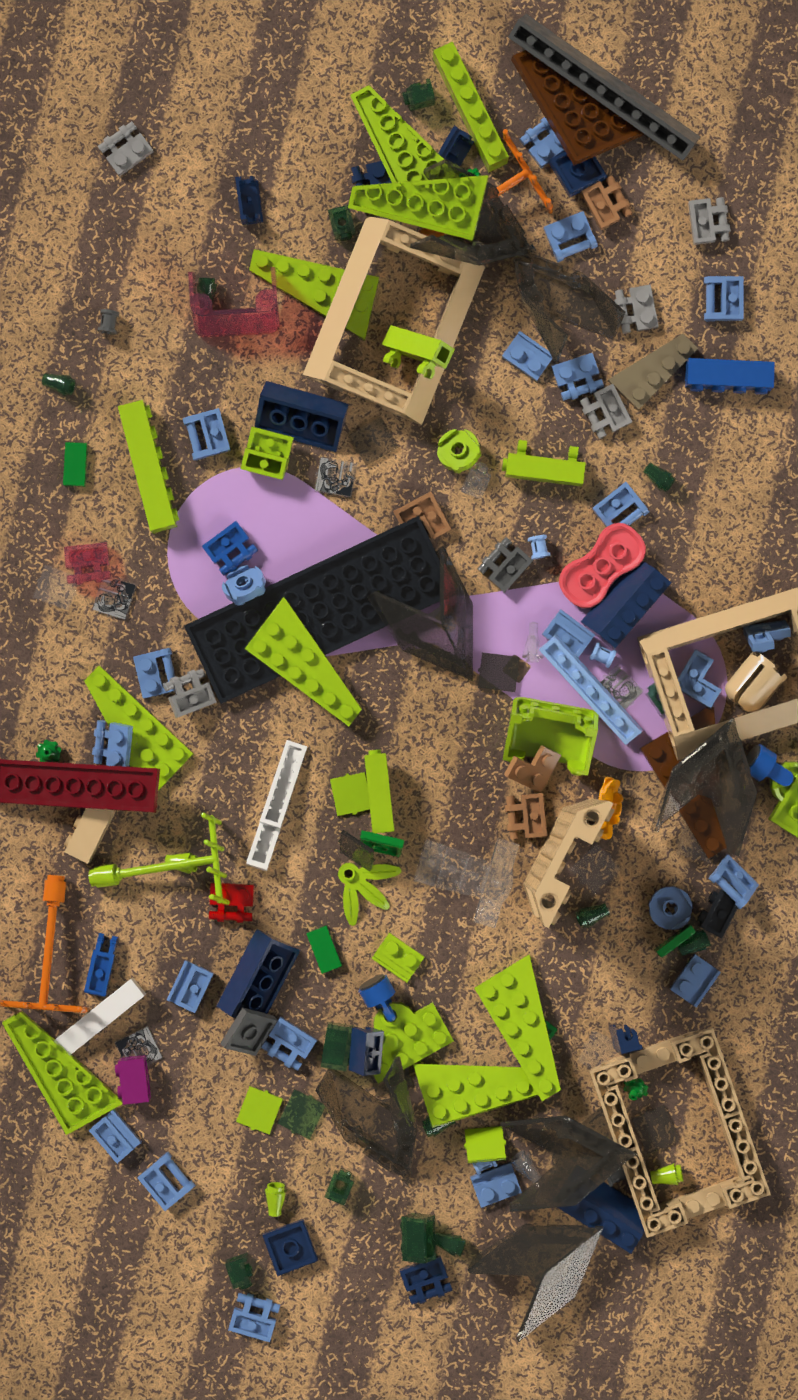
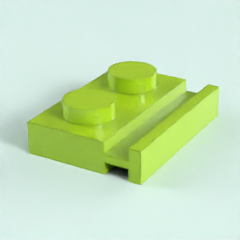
M389 932L371 959L408 983L425 956Z

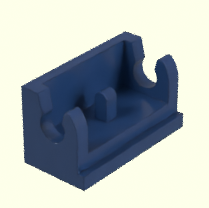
M454 125L438 154L455 171H458L474 144V141L471 140L473 137Z
M241 176L235 177L242 225L264 223L258 180L255 179V176H250V179L246 180Z
M626 1024L624 1025L625 1032L622 1029L616 1028L615 1025L609 1026L613 1048L616 1051L624 1054L643 1049L642 1044L639 1043L637 1032L633 1028H631L630 1033V1029Z
M367 1026L366 1029L352 1027L349 1071L362 1076L381 1074L383 1030Z

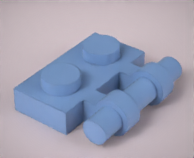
M545 117L533 129L529 128L525 131V135L519 139L523 145L530 141L534 146L528 152L540 168L547 165L549 159L565 151ZM546 130L549 135L540 141L537 136Z
M593 353L551 367L557 386H567L568 390L561 392L563 401L570 398L571 400L577 399L579 395L588 392L590 394L595 393L597 389L604 387L602 379L597 381L592 379V376L599 374ZM585 379V385L575 388L573 382Z
M97 720V728L94 729V736H96L95 747L92 748V755H94L93 763L102 764L104 756L107 757L106 765L129 767L133 726L113 722L110 723L109 729H105L106 721ZM104 737L108 738V748H103Z
M280 1017L269 1034L276 1041L273 1045L265 1041L261 1048L267 1051V1055L273 1058L274 1056L284 1062L286 1067H292L298 1071L302 1063L295 1060L297 1055H300L306 1059L317 1039L283 1017ZM281 1044L292 1050L290 1055L279 1049Z
M239 1293L237 1302L244 1303V1308H234L228 1331L270 1342L276 1319L268 1317L269 1312L278 1313L280 1304L273 1303L271 1299L266 1298V1300L256 1298L254 1294L248 1293L245 1295ZM250 1307L262 1308V1315L251 1312Z

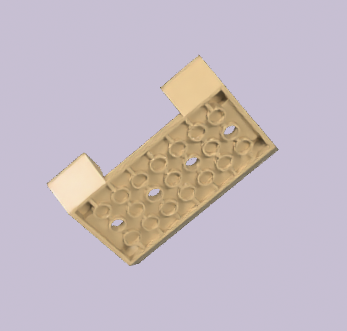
M591 798L562 808L523 883L531 911L536 917H540L541 923L545 927L549 928L551 924H556L561 914L558 909L562 903H567L571 892L568 891L570 886L559 881L555 875L561 874L566 864L563 862L566 853H572L576 842L573 841L574 838H579L591 845L594 841L598 842L604 832L601 829L604 821L608 822L615 809L612 808L614 803ZM587 820H590V821H593V822H596V823L593 824V825H589V824H587ZM548 895H552L554 897V903L548 900Z

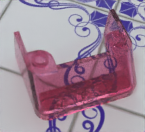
M271 267L272 289L262 290L257 294L255 299L256 308L213 310L211 298L206 294H197L195 272H188L190 307L195 332L201 337L275 333L280 327L277 268Z

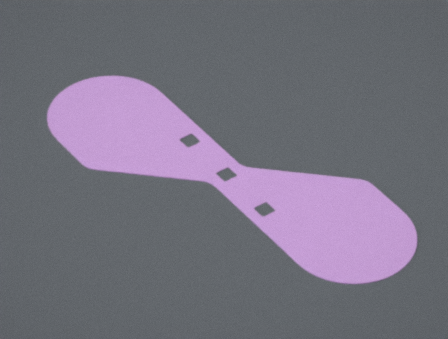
M239 467L219 473L198 486L184 501L178 510L180 520L176 521L177 527L172 528L169 534L168 567L173 585L180 599L191 613L199 619L233 603L227 599L222 590L223 582L224 584L228 580L226 576L229 574L227 573L223 576L219 570L225 565L224 561L221 559L214 564L202 548V545L235 521L238 522L249 537V540L243 543L245 548L247 549L254 544L258 549L252 555L253 558L248 561L245 560L236 568L244 565L254 569V566L260 568L266 580L265 587L364 542L377 534L311 486L287 472L283 480L242 470ZM236 548L227 556L232 560L241 552ZM559 582L510 589L505 593L498 591L472 596L454 591V595L325 655L333 656L428 641L442 647L513 700L516 697H526L593 710L539 651L549 641L542 636V633L560 609L583 625L581 620L593 608H580L570 602L563 594ZM664 594L657 599L614 649L617 652L609 668H606L605 664L597 660L589 659L597 642L600 643V646L613 651L596 635L578 658L599 682L606 676L613 675L620 668L621 671L616 675V680L612 681L611 684L613 688L625 675L628 676L614 689L617 691L620 689L621 692L619 693L621 696L629 693L626 685L622 687L627 681L642 690L625 710L643 731L627 745L622 742L598 715V733L592 756L607 765L619 769L652 771L639 748L667 732L664 722L666 716L654 680L649 677L637 637L697 619ZM445 604L461 615L460 620L451 632H447L433 621ZM710 637L668 650L677 679L695 649L714 660L703 679L722 689L713 704L715 723H719L727 697L725 691L727 673L723 656L715 639ZM513 655H517L531 666L520 683L503 672L504 667ZM682 692L690 717L706 708L705 705Z

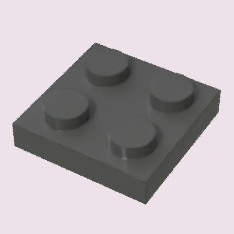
M242 1008L220 1044L225 1049L256 1056L278 1020L273 1015Z

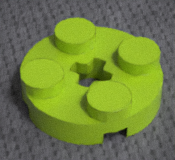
M450 430L439 440L437 456L445 468L455 473H461L471 468L481 456L478 439L469 430ZM455 447H464V449L462 450L463 452L460 454H454L456 452Z

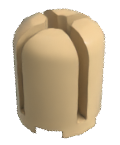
M752 652L726 683L725 691L732 702L740 705V708L744 711L752 713L763 708L786 680L787 676L785 673L780 676L776 671L775 664L761 654L756 657V653Z

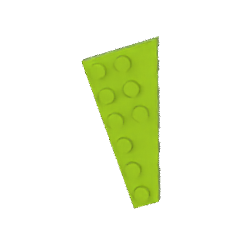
M370 85L350 95L392 183L461 177Z
M489 175L353 186L348 208L474 240Z
M254 249L249 271L326 317L345 269ZM366 275L345 327L346 330L354 333L364 341L379 282V277Z
M283 597L245 649L347 726H350L362 708L285 597Z
M99 665L84 682L109 727L110 723L113 722L133 726L129 765L130 767L160 769L159 791L194 753Z
M529 954L474 989L540 1099L544 1101L559 1092L561 1088Z
M20 1011L2 1022L66 1135L123 1104L122 1099H119L117 1094L26 1013Z
M413 1064L432 1128L539 1096L522 1067Z

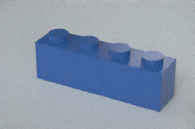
M688 358L685 369V387L690 388V391L700 392L703 391V388H708L716 393L725 392V389L733 390V393L738 394L746 393V390H753L755 394H767L768 391L774 388L775 362Z

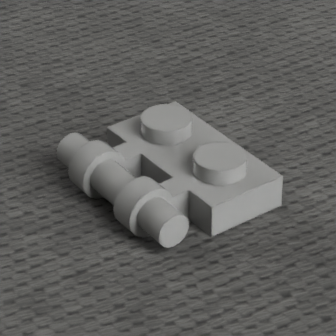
M132 121L126 126L123 124L118 128V132L111 137L107 136L103 139L104 142L97 146L102 154L110 149L112 154L106 157V159L119 177L154 152L141 133L134 138L130 134L137 129ZM125 137L128 142L118 149L115 144Z
M724 197L717 198V206L712 207L710 198L688 202L693 245L714 243L716 241L715 234L721 235V242L730 240L729 232H731L730 224L727 223L726 215L728 207L725 205ZM713 215H718L719 225H714Z
M651 284L629 288L630 297H624L622 289L615 291L616 299L614 302L615 307H618L620 317L618 318V323L622 327L623 334L630 333V324L634 323L637 331L658 328ZM626 305H632L634 316H628Z
M614 384L595 392L593 396L596 402L592 404L588 397L580 400L583 406L582 411L584 415L588 416L592 424L591 429L593 433L596 432L599 439L607 436L603 428L608 425L613 433L632 423ZM599 408L605 417L601 421H599L595 410Z
M203 669L188 671L187 675L179 678L175 676L170 678V681L163 683L165 691L173 689L176 694L168 698L175 718L216 703L210 683L202 685L199 679L205 677ZM191 683L193 688L184 691L182 685Z

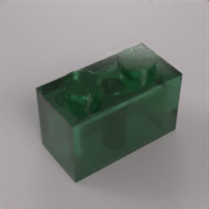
M328 1021L321 1067L340 1071L347 1070L350 1060L349 1052L353 1025Z
M410 1213L402 1216L400 1224L402 1231V1261L425 1264L435 1260V1215Z

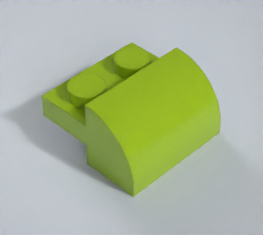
M252 426L240 469L283 480L289 463L294 437Z

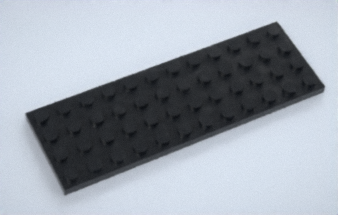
M417 516L265 587L264 594L245 602L243 605L237 606L233 602L184 625L219 702L222 704L281 676L245 648L283 597H285L323 654L326 655L454 595L455 592L421 519Z

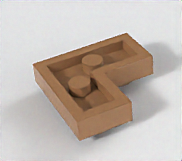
M432 491L393 511L400 524L419 516L432 540L452 529Z
M541 745L531 763L514 756L504 775L541 793L561 755Z

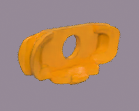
M605 777L599 793V800L614 803L612 808L615 809L611 819L608 822L604 821L601 827L604 830L601 838L605 840L612 837L613 825L620 822L619 816L622 812L623 802L622 794L618 793L620 781L611 777Z

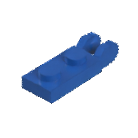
M99 933L96 948L92 953L84 993L106 997L118 937L112 936L109 951L105 952L101 951L105 934Z

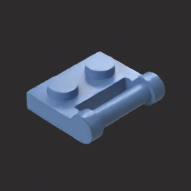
M584 211L543 228L557 263L563 261L565 257L585 249L598 247ZM583 235L587 239L562 250L558 246Z
M744 276L704 277V285H706V313H704V321H742L744 319ZM715 285H721V312H715Z
M219 408L182 419L184 426H187L194 452L192 453L194 461L231 451ZM196 422H201L208 449H201L195 427Z
M627 482L623 483L592 508L606 527L612 525L611 521L633 503L637 509L619 523L629 526L642 515L646 516L649 513L648 508Z
M171 648L133 657L143 699L174 692L173 689L169 691L164 690L156 658L162 657L167 680L170 681V678L175 677L170 656L172 654Z
M730 855L725 856L721 860L715 871L708 878L712 883L718 884L736 902L735 905L739 909L747 904L759 885Z
M166 1152L137 1177L164 1211L169 1209L195 1186V1183L192 1180L189 1181L174 1163L169 1152ZM163 1164L166 1165L183 1186L179 1191L160 1169Z

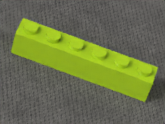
M453 41L433 50V60L470 136L473 137L472 140L488 173L508 164L509 156Z
M143 400L120 405L118 410L149 529L152 533L176 528V521L180 519L177 509L172 508L171 500H174L171 487L167 488L165 480L169 479L166 467L161 466L160 459H163L161 447H156L155 438H158L155 425L151 426L149 418L153 417L150 405H145Z

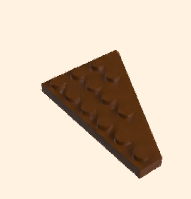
M527 50L512 56L511 61L573 165H577L644 135L643 132Z
M713 705L711 709L706 707L690 717L694 730L716 724ZM668 731L639 748L706 857L709 859L727 848L718 748L677 761Z

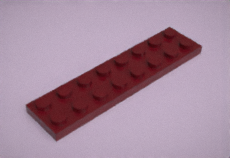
M0 759V803L156 813L160 769Z

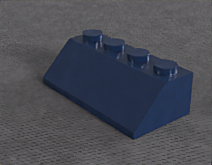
M266 381L260 394L254 427L294 437L293 441L337 452L349 404Z
M642 561L637 568L617 578L609 588L604 599L587 613L581 620V623L614 650L672 582L654 567Z
M256 929L217 1007L233 1018L238 1016L242 1008L268 1014L301 950L271 934Z
M577 1165L555 1201L556 1207L631 1254L644 1233L634 1200Z

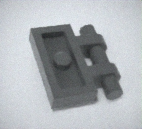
M507 537L501 543L498 542L494 546L495 549L488 557L485 556L481 560L482 564L477 568L482 574L488 569L493 571L494 573L488 579L503 593L533 562L518 546L511 553L507 548L512 542ZM502 554L506 559L498 567L494 562Z

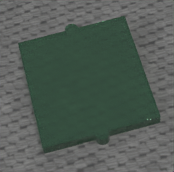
M294 1089L278 1124L292 1130L293 1134L298 1133L310 1139L326 1104L314 1099L312 1095L308 1096Z

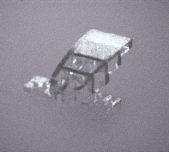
M497 838L490 862L470 853L425 839L414 881L459 894L479 897L480 900L473 922L496 928L502 903L507 899L512 889V869L519 844Z

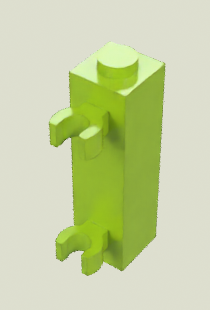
M390 325L381 344L390 350L384 356L383 362L391 364V367L398 369L401 364V356L422 361L423 363L417 368V373L424 375L427 379L433 378L435 366L446 369L455 350L442 340Z
M519 440L517 454L508 453L507 459L503 458L502 471H505V477L580 487L583 485L586 462L577 461L579 447L570 446L568 460L526 455L527 441Z
M381 749L369 750V755H364L372 833L394 832L386 753H382Z

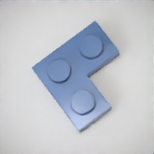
M786 620L743 627L744 636L753 652L763 653L774 649V640L791 637V629Z
M695 649L678 677V682L684 694L711 709L722 689L703 679L714 660Z

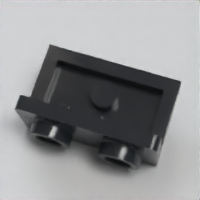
M717 888L716 891L713 890L707 900L709 905L706 910L703 909L697 921H699V927L722 939L738 907L735 905L736 902L724 890Z

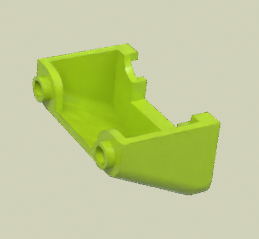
M516 697L512 704L503 760L510 763L514 756L524 760L525 756L534 758L540 746L543 745L558 752L561 755L558 762L566 763L567 769L573 775L588 776L598 733V714L586 708L526 697Z

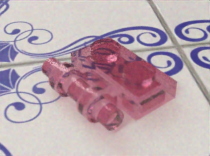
M107 542L64 547L65 567L67 570L74 569L75 571L74 575H67L68 584L76 583V585H82L84 582L90 581L100 583L103 580L111 579V572L102 571L101 566L110 565ZM94 567L93 573H82V568Z

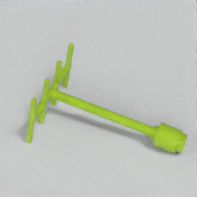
M204 812L201 814V817L209 822L210 841L204 840V844L211 847V856L126 869L118 868L116 864L97 866L89 870V882L92 887H108L119 885L120 880L124 877L213 864V868L207 867L206 870L214 874L216 895L210 894L209 898L217 903L229 905L230 901L222 896L221 877L226 878L227 874L220 871L218 851L223 852L224 847L217 844L215 824L221 825L222 821L213 815Z

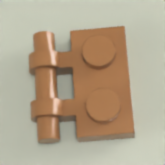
M613 176L605 179L608 184L606 188L599 181L581 191V195L600 230L620 221L617 213L619 211L623 212L625 218L633 214L629 207L631 205L629 200L624 198L620 190L622 187L619 182L615 181ZM613 194L617 204L613 205L608 195Z
M543 793L521 795L522 804H515L514 796H506L507 805H505V812L508 814L507 831H509L510 839H519L518 830H524L525 838L547 836ZM522 810L523 823H517L516 811Z

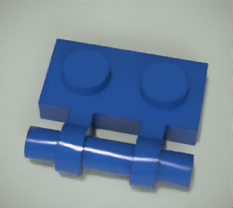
M237 521L202 545V548L214 564L221 559L224 561L225 565L219 569L223 576L230 571L236 570V567L245 560L248 561L253 558L252 555L258 551L254 544L247 549L245 548L243 543L249 540V537ZM238 548L241 553L230 560L227 555Z

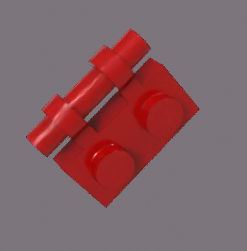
M210 883V894L216 895L215 883ZM221 883L223 898L230 901L229 906H237V912H225V904L217 903L210 899L209 905H218V911H209V920H217V922L229 920L237 921V923H244V921L252 922L253 913H244V907H253L254 884Z

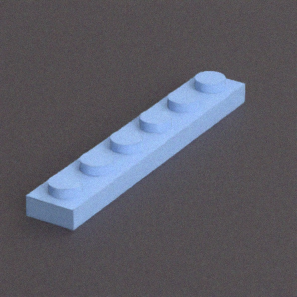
M557 634L539 649L625 745L642 733L643 729Z

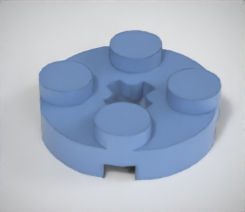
M244 565L230 572L226 576L228 580L225 584L224 582L222 584V590L227 599L240 606L264 594L266 580L260 568L254 566V569Z
M674 886L662 887L652 895L648 903L649 915L659 927L676 930L686 925L690 920L692 901L688 894ZM668 902L670 904L675 903L676 907H674L675 912L673 914L671 912H665V909L667 908L666 904Z

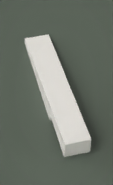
M289 740L286 741L246 865L263 871L268 870L307 746Z
M132 977L55 1040L69 1053H74L144 997L146 993Z

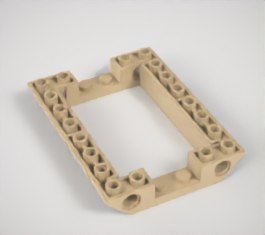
M366 216L302 376L340 392L345 390L383 406V410L422 425L444 368L435 366V374L432 379H427L424 375L419 374L412 393H409L333 361V357L379 243L387 246L386 249L395 253H399L401 250L438 266L437 271L458 277L434 335V338L442 340L452 348L485 266L463 251L391 220Z
M798 588L637 637L649 677L654 680L666 716L664 722L677 761L798 723L797 698L694 730L668 650L787 613L790 618L789 624L792 633H797L798 635Z
M713 1028L685 1033L607 1060L589 1070L647 1238L688 1224L687 1219L726 1205L731 1209L771 1195ZM697 1055L738 1177L658 1204L616 1083L623 1080L627 1082L638 1078L637 1075L675 1061L682 1063Z

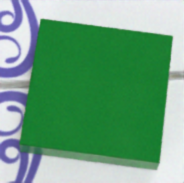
M362 830L358 847L400 857L404 840Z

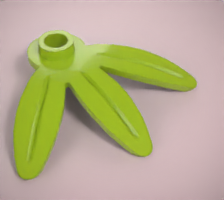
M345 863L339 868L338 877L345 884L343 907L349 925H356L359 903L356 890L373 905L384 910L389 909L390 905L385 896L366 879L380 880L397 876L401 873L400 867L388 864H375L358 869L353 863ZM348 869L353 872L351 878L345 876V871Z

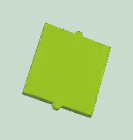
M365 772L353 775L347 773L343 777L330 779L337 816L350 813L356 815L357 812L370 810Z
M249 1086L236 1122L251 1127V1130L256 1129L270 1134L283 1098L270 1094L268 1090L262 1091Z
M502 1126L464 1129L466 1140L464 1149L467 1150L468 1163L506 1160V1140L503 1137Z

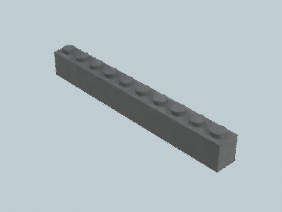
M528 14L518 19L508 38L682 161L690 154L701 136Z

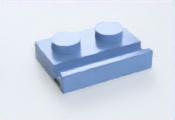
M519 331L502 355V358L537 382L555 355Z
M561 609L542 633V636L548 640L557 634L577 658H579L595 636V634Z
M693 954L670 990L694 1007H697L721 972L696 954Z
M185 960L167 1001H171L182 1008L196 1013L214 973Z
M115 1109L111 1110L89 1130L116 1163L120 1162L142 1142Z
M511 1162L481 1172L480 1175L470 1176L481 1208L522 1193Z

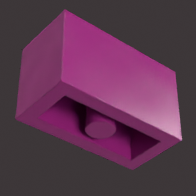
M146 1055L121 1057L118 1060V1064H115L116 1077H120V1086L117 1087L118 1098L122 1099L123 1105L149 1102L151 1092Z

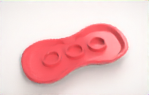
M615 523L606 527L588 554L572 561L562 570L559 577V585L565 597L580 608H591L598 605L606 596L611 584L619 576L634 570L642 563L646 554V546L643 539L632 527L624 523Z

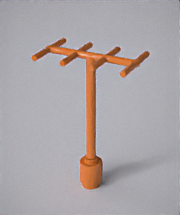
M504 129L503 138L505 144L510 148L523 171L484 195L482 207L528 178L533 185L534 191L538 193L546 206L548 213L552 214L553 205L551 199L547 197L538 183L536 175L532 173L522 153L519 152L510 138L508 130ZM426 228L418 230L419 233L440 242L446 238L445 233Z
M47 875V880H45L43 901L47 902L49 908L39 1003L0 1000V1007L88 1013L90 1011L88 1007L47 1004L57 907H60V903L65 901V876Z

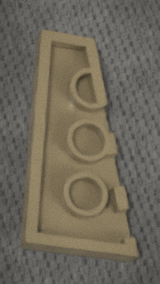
M681 334L608 379V382L614 384L616 390L639 410L688 358L696 352L698 347L684 334Z

